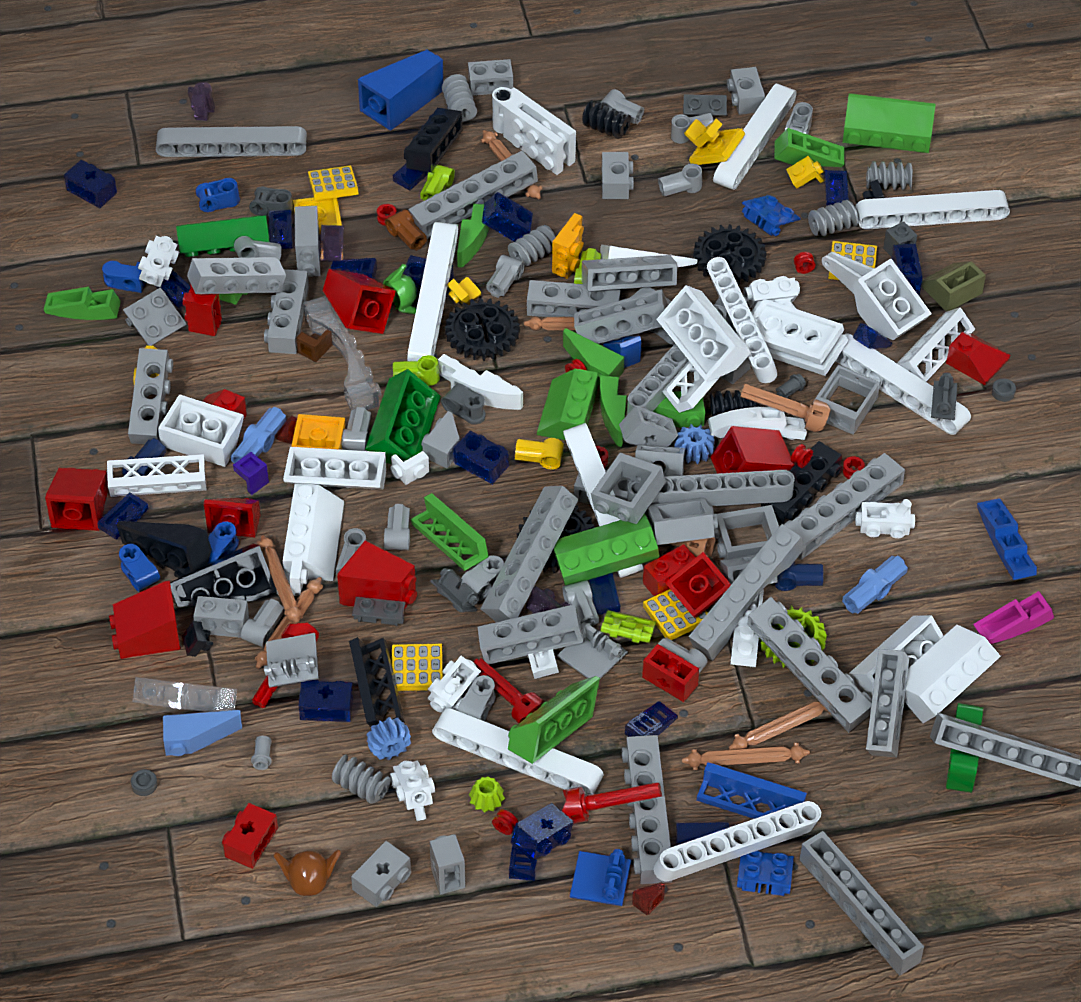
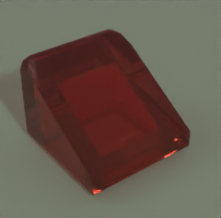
M291 415L276 437L277 440L292 444L297 418Z
M660 882L635 890L632 895V905L645 915H649L664 899L665 884Z

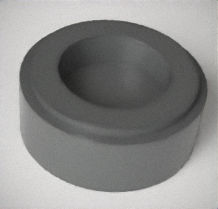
M998 379L993 383L992 395L995 399L1006 402L1014 398L1016 386L1011 380Z
M147 769L135 772L131 777L133 792L139 796L152 794L157 788V778L154 772Z

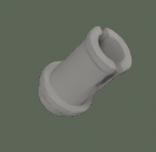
M258 736L255 739V752L251 757V763L257 770L267 769L272 762L270 757L272 740L267 736Z

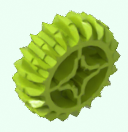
M791 605L789 610H787V614L792 620L796 619L801 623L807 636L815 638L823 651L827 637L826 631H824V623H820L819 616L812 617L811 610L805 613L802 607L799 610H794ZM780 624L772 625V628L775 630L784 628ZM759 638L761 650L765 651L766 658L773 657L774 664L779 661L782 662ZM790 642L788 644L792 648L801 646L797 642ZM807 660L805 663L813 664L814 660Z

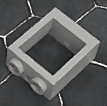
M317 206L295 207L297 270L308 271V277L321 276Z
M837 365L815 398L827 403L831 409L826 423L854 435L878 398L880 382L854 372L849 368ZM838 386L866 397L857 412L829 401Z
M619 453L591 493L594 510L617 517L625 522L637 524L665 484L662 467ZM622 476L643 483L631 502L609 495Z
M705 498L654 504L648 507L649 523L657 545L715 537L714 529L718 528L717 516L713 512L712 505L709 506Z
M772 505L716 514L718 528L714 529L715 539L718 540V555L725 560L757 554L779 528ZM762 524L767 541L738 546L731 545L727 530Z

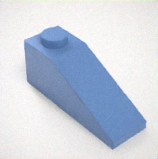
M240 710L163 716V742L166 756L192 754L242 729Z

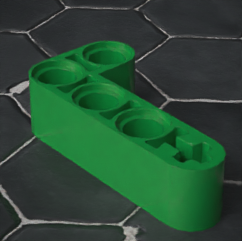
M957 704L955 718L978 725L982 724L983 707ZM951 748L946 789L972 793L979 756Z

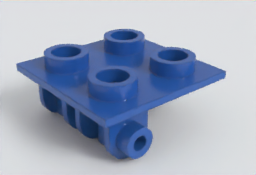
M771 195L742 202L745 205L742 210L744 217L758 225L760 229H763L770 236H777L780 233V225L801 219L794 214L791 208L784 207Z
M620 849L613 850L610 856L579 851L570 898L622 906L631 860L625 859L624 852Z
M760 851L740 856L737 888H742V891L755 892L756 883H759L758 893L761 891V884H767L766 894L769 892V885H772L771 894L784 896V894H790L794 856Z

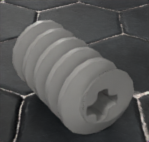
M454 74L446 78L442 84V92L444 93L448 109L462 111V122L473 119L477 114V108L466 77Z
M872 161L870 167L867 166L866 188H870L869 182L878 179L879 184L883 183L884 190H887L889 184H892L893 190H896L898 184L901 185L902 190H905L907 184H909L911 189L913 174L911 163H907L904 169L902 162H899L896 168L894 163L890 162L886 168L885 162L882 161L879 167H877L876 162Z
M848 200L834 203V205H827L825 208H818V210H811L808 215L809 226L814 236L818 235V231L822 236H826L827 230L832 234L835 232V227L838 231H842L843 225L848 229L851 223L854 226L859 224L856 207Z
M539 226L536 230H532L529 234H525L522 238H518L515 242L508 245L509 255L512 258L523 261L525 266H529L531 261L536 262L538 257L542 258L545 253H551L552 241L556 236L549 226Z
M348 755L342 756L332 772V781L336 784H341V787L344 789H349L351 793L358 794V797L366 799L370 804L379 802L385 796L390 786L391 778L387 776L381 781L383 777L382 772L379 771L373 776V767L370 766L364 771L366 763L362 761L356 766V757H352L347 761Z

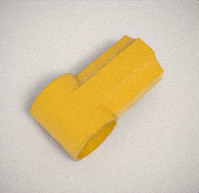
M548 438L544 442L518 439L515 460L538 462L546 469H557L561 464L564 443L556 438Z

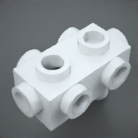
M156 236L154 241L149 240L145 250L148 257L143 256L138 269L142 270L139 277L140 280L161 287L163 279L168 281L173 269L169 265L170 263L175 264L179 251L175 250L177 244L173 243L170 237Z
M786 276L777 277L773 281L758 279L753 281L749 287H744L743 289L744 298L749 299V308L755 307L758 301L766 299L796 309L792 302L800 292L798 281H795V278H787Z
M904 499L901 503L862 502L861 511H856L855 525L860 526V533H866L869 537L890 534L893 538H902L905 535H909L910 528L914 529L915 514H911L912 503L908 499Z
M462 656L455 663L451 660L442 671L445 676L441 680L436 678L428 688L431 692L428 697L431 701L430 705L437 712H443L446 708L457 711L463 699L462 695L465 691L468 692L474 679L481 672L471 660L465 659Z
M417 760L413 762L403 761L399 765L393 766L394 772L390 773L393 788H396L399 802L404 801L407 810L414 809L416 821L426 819L424 806L433 804L431 793H435L432 778H429L426 765L420 766Z

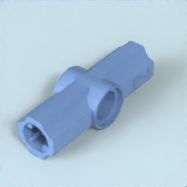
M277 407L269 408L256 425L251 424L246 429L242 443L231 455V461L234 464L250 452L258 457L262 451L266 453L270 450L275 435L287 421L286 415L281 409Z
M898 555L895 557L891 556L877 569L873 570L871 568L867 570L861 577L859 584L843 596L842 602L845 604L846 609L852 614H858L875 599L878 601L883 599L890 591L891 586L907 573L908 567L905 565L904 560Z

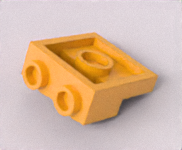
M574 213L552 241V273L566 279L573 272H576V268H579L580 265L579 254L584 244L582 242L584 227L582 226L581 215Z
M298 414L291 447L342 450L341 443L345 429V418Z

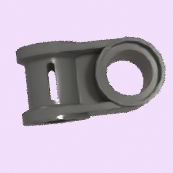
M257 187L254 192L255 198L249 205L250 211L258 216L266 215L286 219L294 213L292 195L286 189Z
M457 383L441 399V404L446 411L455 414L470 424H480L485 420L486 413L483 409L485 405L484 397L468 389L463 384Z

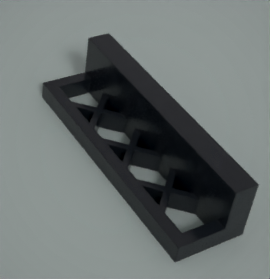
M358 637L350 640L349 644L366 723L371 727L378 725L379 720L383 722L389 708L395 710V718H399L400 721L405 723L387 641L381 638L365 645ZM381 648V654L376 661L371 659L370 652ZM379 668L386 670L381 681L375 679ZM384 688L389 689L391 692L386 701H382L379 698Z

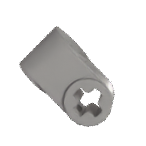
M806 102L797 103L793 108L790 119L787 121L785 130L790 128L809 134L812 122V106Z
M489 556L473 569L467 571L462 576V582L459 586L461 587L462 583H466L478 594L479 601H482L489 594L504 565V561L498 556Z
M485 675L475 678L465 697L461 700L457 711L485 722L488 712L496 699L493 679Z

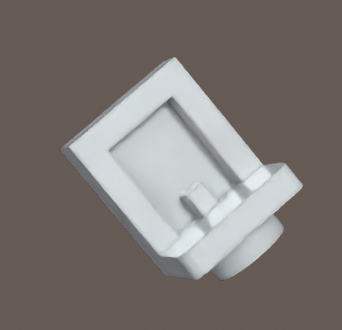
M423 451L405 462L396 454L391 456V472L395 478H400L405 485L424 477L429 472V457Z
M293 558L291 572L284 573L293 595L300 596L303 584H307L308 570L303 568V559Z

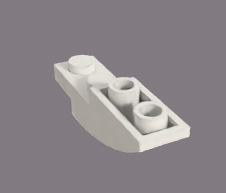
M445 354L438 359L440 376L451 382V389L457 383H460L468 389L481 394L485 399L486 406L521 410L523 408V391L517 386H512L502 380L500 376L494 375L487 370L480 376L475 370L465 367L456 359H452Z
M771 407L732 410L713 416L708 421L711 435L718 438H724L731 426L780 430L782 437L791 440H805L807 433L806 429H804L805 423L803 419L786 417L784 412Z
M764 589L750 604L734 629L731 655L732 665L756 667L759 636L747 623L748 615L762 604Z

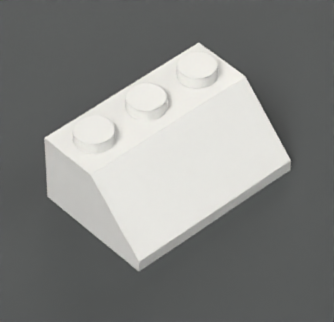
M179 394L158 428L160 442L166 448L186 455L204 454L205 461L226 467L231 455L236 450L244 415Z

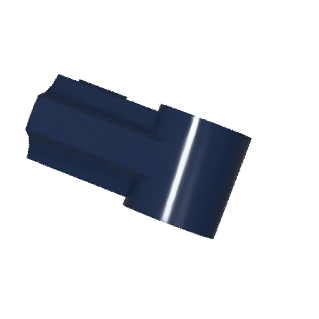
M153 438L145 443L135 457L130 456L128 459L163 457L166 453V447L159 440ZM141 466L136 472L140 476H147L152 469L148 466ZM123 467L122 474L125 476L128 471Z
M793 562L789 568L777 576L775 587L781 591H790L796 588V586H823V565L795 564Z

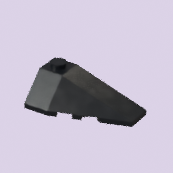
M119 521L116 523L124 545H137L145 556L153 557L159 567L163 569L167 566L175 571L174 576L177 578L208 564L212 549L206 530L189 524Z
M254 543L231 552L170 582L172 596L177 607L195 606L198 596L255 601L277 591L261 548Z

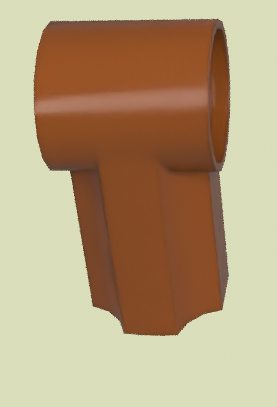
M404 209L385 219V225L389 233L394 237L398 235L411 250L417 251L427 242V236L415 225L414 219L408 210Z

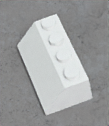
M685 285L656 319L707 382L736 370L751 354L748 347L704 293Z
M290 447L283 479L287 484H315L324 487L383 490L386 477L385 452Z
M298 483L294 485L283 556L284 572L290 573L293 558L303 559V568L308 570V580H315L321 577L322 580L333 581L344 501L320 485Z
M932 615L912 616L856 666L849 675L854 680L857 689L860 692L864 691L872 700L878 649L904 651L909 657V668L943 637V634Z
M955 625L908 668L904 702L919 720L925 723L935 717L937 713H940L1000 657L999 653L984 636Z

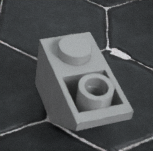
M449 411L443 418L437 420L434 429L430 434L427 433L424 436L421 444L423 452L429 457V460L445 468H448L460 453L458 431L453 414Z

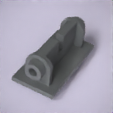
M684 94L683 115L711 113L712 116H727V95Z
M943 373L939 381H934L931 418L955 420L957 383H953L954 378L950 373Z
M444 568L440 572V579H431L430 582L437 587V592L447 597L457 611L462 613L477 611L474 605L479 601L478 594L466 583H462L461 587L458 588L462 579L452 569Z
M356 597L352 616H354V619H358V622L376 623L377 619H381V624L398 626V624L404 623L403 612L405 602Z

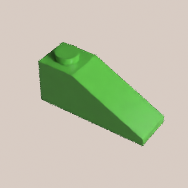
M787 128L775 140L774 159L794 165L809 156L813 162L818 161L821 166H844L843 146Z
M567 328L564 329L563 347L573 360L579 359L585 365L587 371L598 372L599 386L600 376L620 377L624 372V356Z
M681 391L673 392L680 399ZM665 397L653 411L671 418L675 427L687 428L691 424L694 427L704 426L705 407L703 397L692 409L680 413L668 398Z

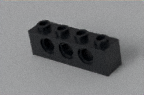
M437 107L404 150L407 169L425 172L433 171L463 130L462 111Z
M818 441L811 448L813 455L808 464L800 468L797 465L798 463H796L789 470L795 478L792 498L785 502L761 503V507L772 505L778 525H784L789 520L793 521L797 518L799 511L804 506L808 507L814 496L826 488L829 480L839 475L842 470V455Z

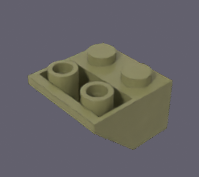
M972 261L957 262L920 280L919 285L947 312L981 295L986 275Z

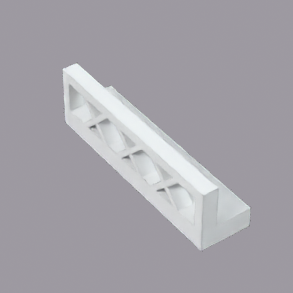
M961 308L947 311L897 364L906 370H910L914 375L926 382L947 360L949 347L945 346V336L950 335L952 343L960 335L958 333L959 321L966 330L964 332L972 333L975 328ZM933 348L938 349V360H932ZM920 362L926 363V373L924 375L917 367Z
M688 361L662 392L680 413L692 409L719 377L709 382L705 381L695 367L693 368L691 362ZM688 371L694 372L693 384L687 383ZM675 386L681 387L680 399L672 392Z
M204 454L107 461L110 497L207 490ZM199 462L200 472L189 473L184 469L189 463ZM165 464H172L177 468L172 474L165 475L160 471ZM141 466H148L152 469L147 476H140L136 472ZM124 467L128 471L124 477L113 478V468Z

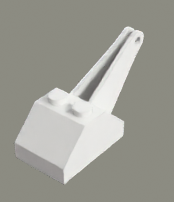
M830 252L822 257L823 266L854 293L857 311L871 331L895 340L932 314L892 259L874 269L835 252Z

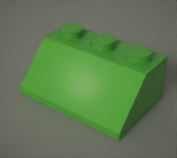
M573 369L552 380L537 435L565 440L564 430L586 423L588 426L598 390V372Z

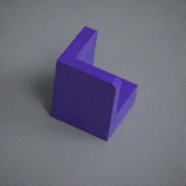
M252 452L233 464L234 471L247 482V490L251 495L269 483L267 465Z

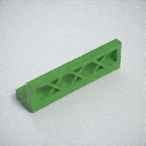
M431 493L424 497L426 511L411 519L412 525L464 571L489 557L484 537ZM430 518L433 520V524H422V522ZM436 531L447 532L446 535H435ZM449 543H460L459 547H448ZM462 554L473 555L465 561L461 558Z

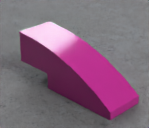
M1038 591L1021 602H1018L1016 599L973 625L979 635L984 636L992 644L1035 629L1054 619L1051 607Z

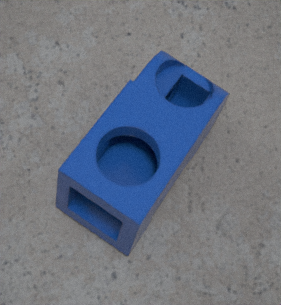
M117 261L105 263L102 267L105 284L111 288L142 293L146 282L139 279L142 271L138 269L140 262H137L136 266L124 265Z

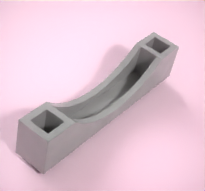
M783 524L779 526L689 635L693 648L702 652L710 660H714L728 643L739 620L758 594L776 576L789 568L805 549L801 536Z

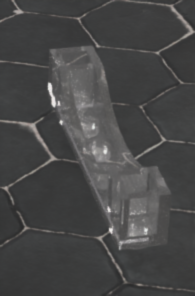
M323 296L304 302L305 319L312 333L321 336L327 329L332 331V343L342 353L349 368L344 381V395L350 410H354L357 407H363L366 410L379 407V396H381L379 384L373 382L372 371L369 366H365L364 355L361 350H357L354 335L349 334V329L345 328L328 298Z

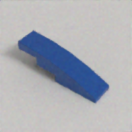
M1001 499L977 503L978 511L989 537L1013 580L1037 575V567L1027 554V544L1018 533V523Z

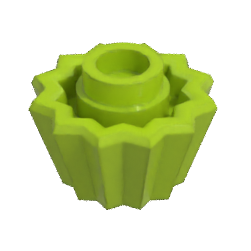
M489 776L476 780L468 794L471 798L470 804L475 805L476 810L481 809L484 813L488 810L494 812L497 807L502 806L501 802L505 799L503 788L496 782L495 778H490Z

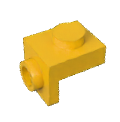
M695 119L684 134L700 148L708 141L712 143L719 136L720 133L717 131L722 126V123L715 119L705 127L698 119Z
M809 156L786 169L796 189L815 177L820 183L824 182L821 175L824 171L818 161L813 162Z
M468 277L459 284L455 279L447 284L450 290L448 295L456 304L458 302L461 304L465 302L470 305L471 299L476 300L481 295V291Z

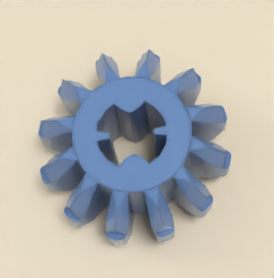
M691 424L689 429L682 427L680 432L677 433L678 436L675 439L674 447L685 448L684 459L686 458L687 463L695 461L698 465L700 460L707 461L708 457L714 452L715 440L709 429L703 430L701 425L696 428Z
M388 717L383 722L379 720V724L371 726L372 731L366 734L368 747L379 760L384 758L390 760L392 756L398 757V754L407 751L406 747L411 744L410 731L407 725L400 721L399 718L392 720Z

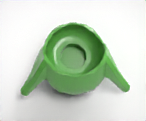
M402 264L385 278L383 284L396 290L392 302L396 309L402 313L416 314L417 308L413 307L412 304L417 297V287L410 276L403 274L406 265Z

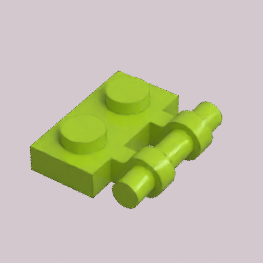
M608 610L602 623L601 632L608 633L610 637L614 638L618 636L629 638L635 643L640 641L650 643L656 621Z

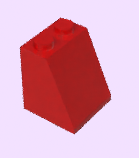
M328 269L323 292L345 328L383 334L396 290L364 274Z
M731 426L710 457L717 474L771 470L789 471L794 466L790 461L791 456L780 430Z
M58 468L45 496L51 528L100 530L108 493L106 470Z
M367 541L361 544L337 574L339 602L344 606L354 607L356 597L405 602V609L417 597L415 565Z
M164 581L113 604L114 614L109 615L111 630L116 629V634L112 635L114 650L119 649L120 659L180 650L170 581Z

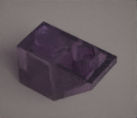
M321 225V260L343 261L344 226Z

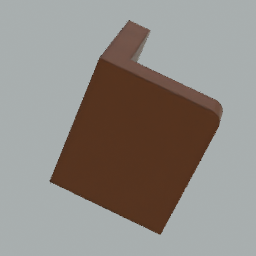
M328 329L321 336L316 333L309 336L301 332L296 337L298 353L314 362H317L333 346L332 331Z

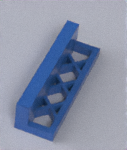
M707 762L704 770V779L696 801L756 819L806 802L807 793ZM710 786L719 789L721 795L712 797L705 795L707 787ZM739 795L746 802L737 805L732 803L730 797ZM759 803L768 804L771 810L762 813L757 811L754 805ZM779 822L781 826L787 828V826L784 823Z

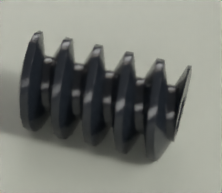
M591 100L583 112V125L590 126L594 130L598 129L601 133L605 132L608 136L613 135L615 139H620L625 135L631 123V115L628 114L623 119L624 112L620 111L616 116L615 108L611 109L608 113L609 106L605 105L601 110V103L597 102L593 107V100Z
M729 390L725 391L724 397L720 391H716L714 397L710 393L712 417L732 410L760 407V403L740 397L741 393L739 390L734 391L733 397Z

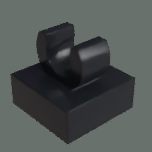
M878 179L869 182L872 191L868 190L862 193L864 200L885 198Z
M192 621L182 635L187 656L196 657L200 650L208 651L213 646L212 641H206L211 632L203 630L202 622Z

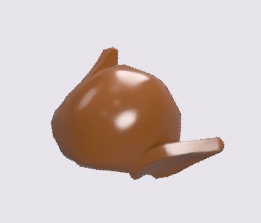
M309 850L296 853L290 861L278 852L274 854V858L280 865L293 890L299 895L312 896L320 893L325 887L334 865L341 855V851L336 850L328 859H325L319 852Z

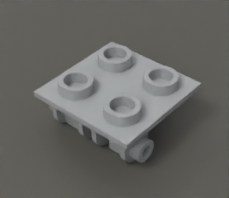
M161 287L123 309L128 317L125 319L128 326H135L148 346L156 344L187 325Z
M583 622L581 630L584 643L566 646L557 657L586 678L597 676L601 679L628 651L622 648L619 643L609 639L608 635H604L603 632L595 629L591 623L586 624Z
M315 633L266 641L267 665L264 666V672L268 676L269 688L319 679Z

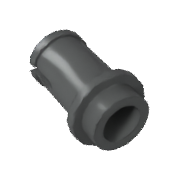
M793 374L787 382L776 388V394L788 398L795 392L802 391L806 381L802 375Z

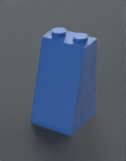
M425 50L358 79L360 111L388 130H393L442 92L443 59L429 50Z

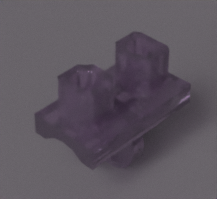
M199 82L194 88L188 87V95L191 108L195 111V120L207 121L209 112L215 111L212 87L207 82Z
M537 586L533 587L531 597L526 604V608L532 614L570 606L567 602L558 603L555 601L554 592L550 589L541 590Z

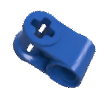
M232 178L202 183L197 186L195 191L200 199L199 207L203 212L234 207L240 202L238 185L236 180Z
M231 522L219 523L209 535L212 551L208 564L234 552L238 548L239 540L236 536V528Z
M127 544L120 549L121 570L130 580L136 591L140 592L160 580L157 568L148 560L137 545Z

